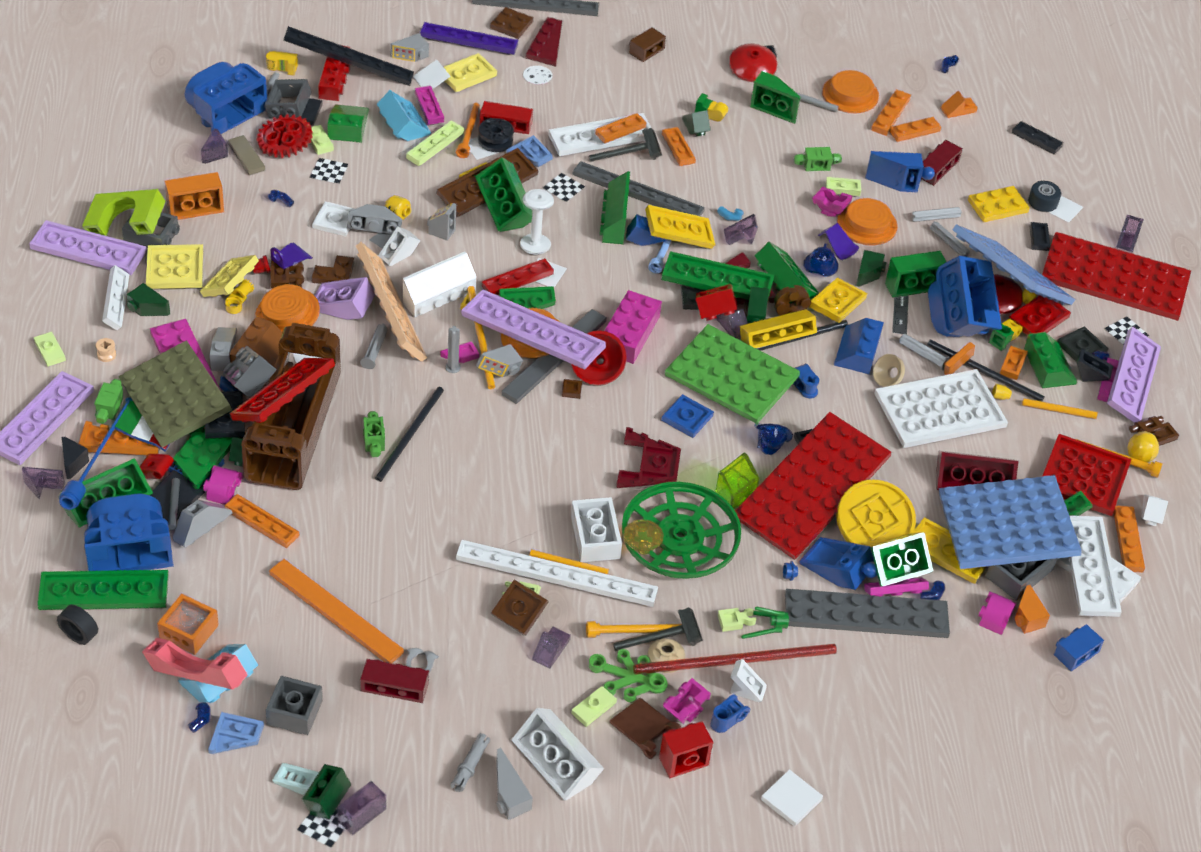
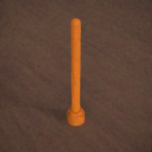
M477 102L473 104L462 143L456 149V155L460 158H467L470 153L468 144L480 107Z

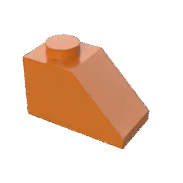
M1031 585L1026 586L1015 616V622L1024 634L1046 628L1050 614Z

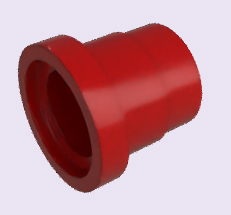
M263 255V258H259V261L254 266V274L271 272L267 256Z

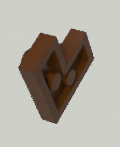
M336 255L333 267L315 265L312 283L322 284L350 279L355 263L354 257Z

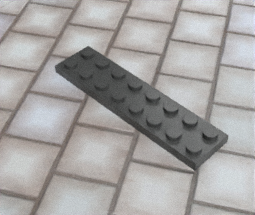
M787 588L785 591V612L789 614L788 626L949 638L950 635L947 601L891 596L879 597L865 594Z

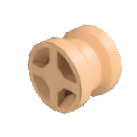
M109 338L97 341L98 359L102 362L114 360L116 357L114 341Z

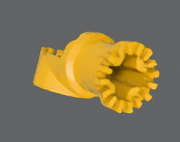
M244 279L226 298L225 309L228 313L237 314L241 312L242 304L247 299V295L254 291V285L249 282L250 280ZM234 303H235V304H238L237 306H234V307H233V306H230V304H234Z

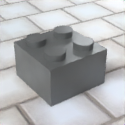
M280 676L266 708L267 725L309 735L323 701L322 686Z

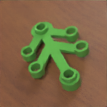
M626 649L619 650L617 654L618 662L623 663L626 669L606 663L605 657L601 654H594L589 659V668L592 672L600 673L604 671L623 677L604 684V688L612 695L616 693L617 689L633 683L643 684L636 688L625 689L624 700L627 702H634L636 696L649 691L658 694L667 689L668 682L665 676L655 673L650 664V659L645 655L638 657L637 667L644 670L647 676L639 673L630 658V652Z

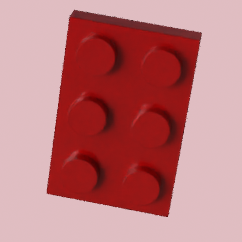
M1039 295L1011 314L1008 319L1022 326V332L1028 336V334L1048 333L1068 319L1071 312L1056 301Z

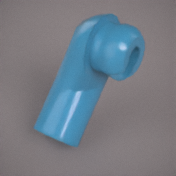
M720 206L717 210L719 215L729 221H739L744 214L743 210L738 208L735 209V212H730L723 206Z

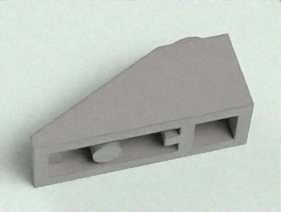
M218 327L210 350L211 370L223 371L226 365L230 363L229 353L235 346L237 328Z
M502 748L497 749L498 801L496 804L501 814L504 813L507 819L511 820L532 810L533 797Z

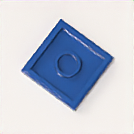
M682 394L664 413L661 421L694 438L713 417L714 411Z

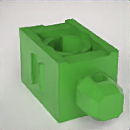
M805 147L804 155L798 154L794 156V164H804L805 171H830L832 164H839L842 161L841 154H832L830 147Z
M113 379L110 384L103 382L94 403L97 423L104 424L108 419H115L123 401V386L120 380Z
M370 411L367 414V418L363 417L365 452H370L372 457H379L381 451H385L383 416L379 417L377 412Z

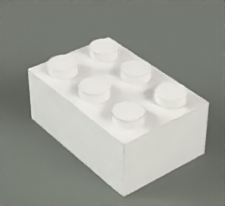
M612 497L572 501L571 519L580 562L620 559L622 541Z

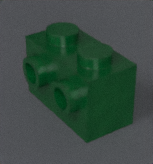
M324 764L302 800L311 815L329 820L352 784L343 768Z

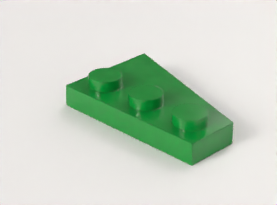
M554 286L499 290L500 297L525 308L545 309L556 304Z

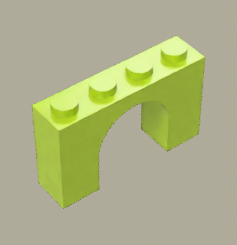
M158 189L95 194L82 227L85 231L107 236L115 217L123 211L134 209L129 223L136 234H153L166 201Z

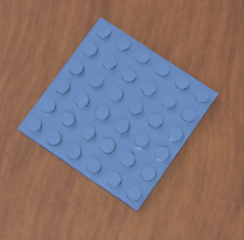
M957 224L952 229L957 233L956 237L959 240L970 244V248L982 253L986 260L997 264L996 267L1009 273L1013 280L1024 284L1023 287L1031 293L1040 294L1044 298L1047 297L1063 305L1065 303L1072 305L1076 300L997 241Z
M1055 475L939 488L940 500L960 569L1081 556V547Z

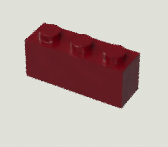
M948 140L938 144L935 150L930 152L926 159L923 160V166L933 168L935 175L931 180H925L922 177L921 180L934 186L960 161L963 148Z
M366 659L360 678V691L423 703L429 685V670L403 666L398 663L382 662L377 659Z

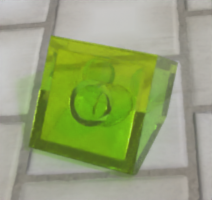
M744 452L718 472L715 492L728 501L733 509L740 506L759 484L760 477L747 453Z

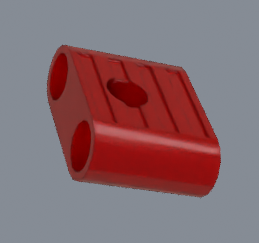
M148 454L139 467L146 479H162L174 462V459L167 454Z

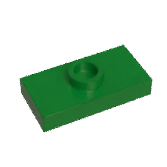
M1082 491L1064 500L1069 516H1079L1092 508L1091 502Z

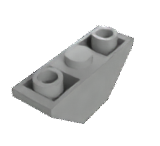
M366 204L349 211L347 228L385 234H393L397 226L401 227L402 218L388 208Z
M196 500L182 510L173 540L186 548L199 537L208 533L214 526L223 522L232 514V510L218 503Z

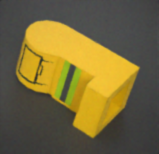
M278 51L268 52L266 54L267 69L271 71L288 72V75L294 76L298 67V54Z

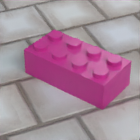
M630 290L625 294L604 331L614 334L621 340L627 354L626 362L634 364L660 317L662 301Z

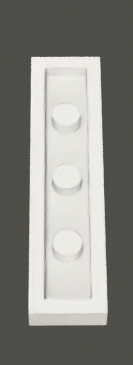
M116 265L110 268L102 321L118 330L122 327L129 274Z

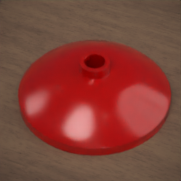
M748 43L740 45L732 51L729 65L737 77L754 83L761 71L775 74L777 59L774 53L765 46Z
M994 274L1000 314L1016 311L1023 303L1021 287L1007 276Z
M592 331L587 333L605 341L606 348L586 369L571 364L573 371L579 379L590 385L601 386L615 381L622 374L626 366L627 354L623 343L610 332ZM603 359L602 364H597V361Z

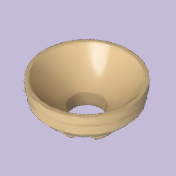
M893 354L881 356L873 367L874 380L882 387L898 385L904 377V363ZM896 367L898 373L892 378L890 372Z
M662 638L650 645L647 657L650 659V664L655 670L662 673H672L683 666L685 651L677 641ZM667 645L671 646L673 651L666 653L661 648Z

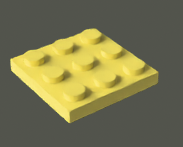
M203 244L148 245L146 285L151 289L202 288Z

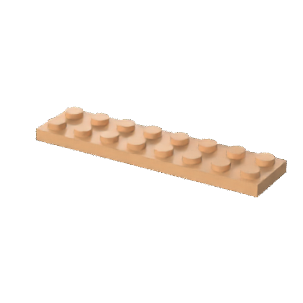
M358 243L356 245L359 252L357 256L364 263L363 269L369 274L368 280L375 288L374 293L381 301L379 304L387 314L385 315L387 321L392 325L391 331L398 338V346L402 350L406 349L412 358L416 357L421 362L427 358L382 258L364 243Z

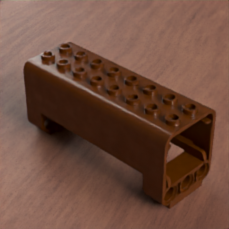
M292 323L291 326H286L282 332L278 344L279 355L274 366L277 370L270 377L268 384L294 365L293 362L288 361L290 353L319 358H333L335 366L329 370V373L319 377L316 383L306 387L304 392L293 397L291 402L281 406L279 411L268 416L266 421L262 423L254 421L253 426L247 428L242 440L244 477L247 481L279 488L300 490L307 475L341 374L340 339L336 334L331 333L330 329Z

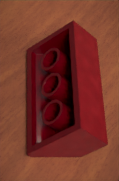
M939 450L936 467V490L968 484L1016 480L1019 461Z

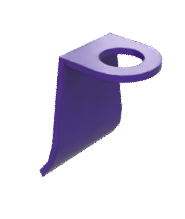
M838 223L818 234V236L826 234L835 255L840 260L851 257L859 250V246L851 241Z
M295 243L286 245L280 251L276 247L270 249L271 260L282 269L313 258Z

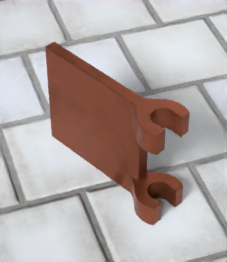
M641 697L610 720V724L639 746L648 759H652L657 755V752L654 751L657 748V745L653 742L655 738L664 731L667 732L671 729L681 728L679 723L668 720Z

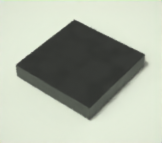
M1085 326L1057 340L1060 347L1076 362L1081 349L1096 357L1106 354L1109 350Z

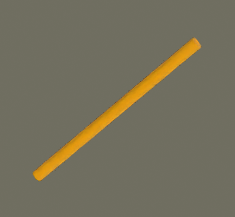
M474 286L467 288L470 301L476 296ZM474 321L482 355V353L488 352L483 325ZM485 371L488 389H494L493 373Z

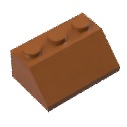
M255 317L229 353L230 362L232 363L237 358L236 354L241 348L248 346L274 367L279 355L278 344L282 331L273 322Z

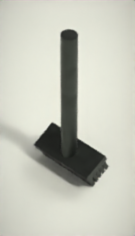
M649 128L642 130L645 138L644 143L589 155V160L592 162L648 149L650 156L655 160L657 157L662 156V152L655 131Z
M688 607L678 610L682 625L614 642L613 646L615 651L682 633L686 634L688 643L695 646L696 643L703 641L696 622L694 611Z

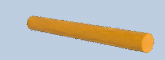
M1025 398L1022 401V406L1097 419L1098 412L1042 401Z
M532 549L529 554L532 557L603 574L609 573L607 568Z

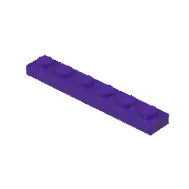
M424 22L420 31V35L427 39L515 55L518 47V40L427 22Z

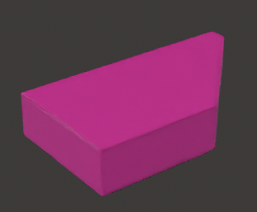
M472 341L459 345V363L479 358V352ZM448 349L440 351L442 358L448 359Z

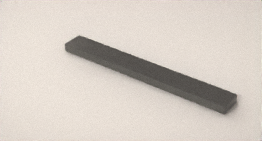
M472 0V4L597 17L599 2L581 0Z
M582 161L573 170L574 176L608 188L610 181L620 176ZM630 179L629 197L656 207L701 216L704 213L705 207Z
M591 309L572 328L586 334L597 331L606 323L607 317ZM550 354L538 357L502 390V396L517 404L564 360Z

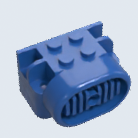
M218 62L198 72L189 80L185 88V99L195 109V112L201 116L202 124L207 128L211 127L212 137L215 138L266 111V77L245 63L232 66L228 62Z
M957 256L937 269V280L929 287L928 301L931 321L939 334L948 337H970L975 334H986L989 332V329H1002L992 262Z
M147 494L109 497L95 502L87 512L88 529L84 533V546L89 571L153 570L174 567L168 522L163 518L161 504L156 498Z

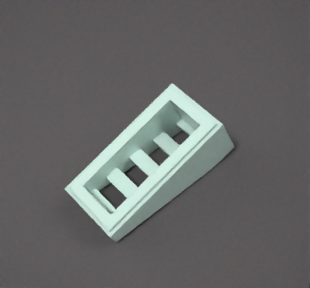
M282 763L272 781L277 785L304 795L319 772ZM290 772L288 778L284 779L287 773Z

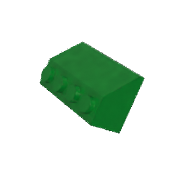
M501 157L475 176L499 232L524 228L532 222V210L523 203V196L526 192L511 162Z
M629 171L608 183V190L604 189L603 200L607 201H603L602 211L605 212L601 216V223H604V225H600V235H603L602 243L621 245L624 243L630 182Z
M768 241L755 255V258L758 260L757 265L762 270H766L767 273L775 275L773 282L777 284L775 287L778 291L785 287L790 289L795 288L794 285H799L806 289L810 300L819 294V291L790 255L775 244Z
M134 458L83 481L82 484L86 488L85 495L76 508L71 510L65 509L73 522L81 528L87 525V512L95 502L104 498L131 494L152 495L153 492Z

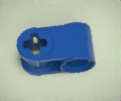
M806 363L795 367V369L800 371V376L793 385L796 386L805 398H815L818 395L819 377Z
M732 694L714 708L710 723L711 728L715 732L724 733L738 722L744 720L751 708L744 706L738 700V696Z

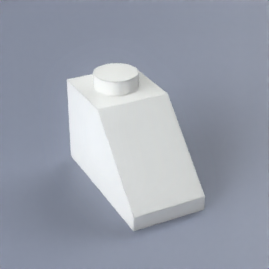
M397 226L378 256L389 266H392L409 257L421 240L410 231Z
M1145 494L1141 518L1145 519V523L1157 526V523L1163 524L1168 501Z

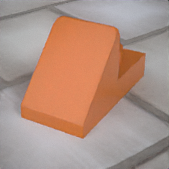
M960 91L955 92L940 107L947 118L976 113L978 109L970 97L964 98Z

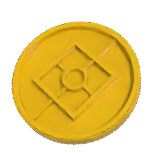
M882 480L858 482L844 493L838 504L836 514L838 528L844 539L849 543L870 546L871 548L893 538L914 533L916 514L913 504L900 488Z

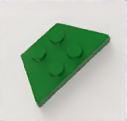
M194 432L173 457L175 466L182 471L186 479L189 478L193 483L194 489L198 490L211 474L213 466H218L231 450L232 437L205 438L204 432Z

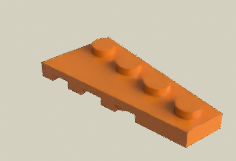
M85 421L79 444L86 447L88 452H96L108 433L109 426L101 424L99 427L92 425L90 421ZM114 430L100 453L148 455L159 454L160 448Z

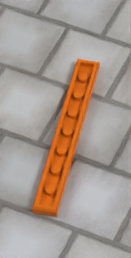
M281 560L269 570L270 576L383 662L393 663L404 653V649L287 560Z

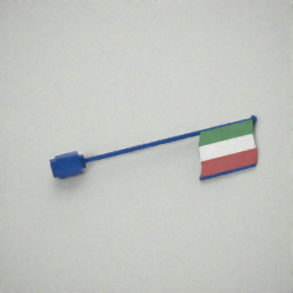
M131 397L125 399V405L79 481H69L61 492L59 503L64 509L71 510L79 505L86 493V488L82 482L114 429L132 438L154 445L166 452L170 444L163 448L161 447Z

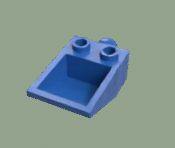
M871 151L865 178L900 192H918L921 177L925 180H931L935 172L933 168L923 166L921 153Z
M820 537L799 561L800 565L838 587L856 590L866 576L868 578L877 576L870 546Z

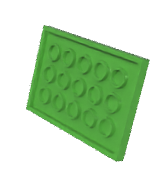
M707 324L665 370V376L758 424L800 376V371Z

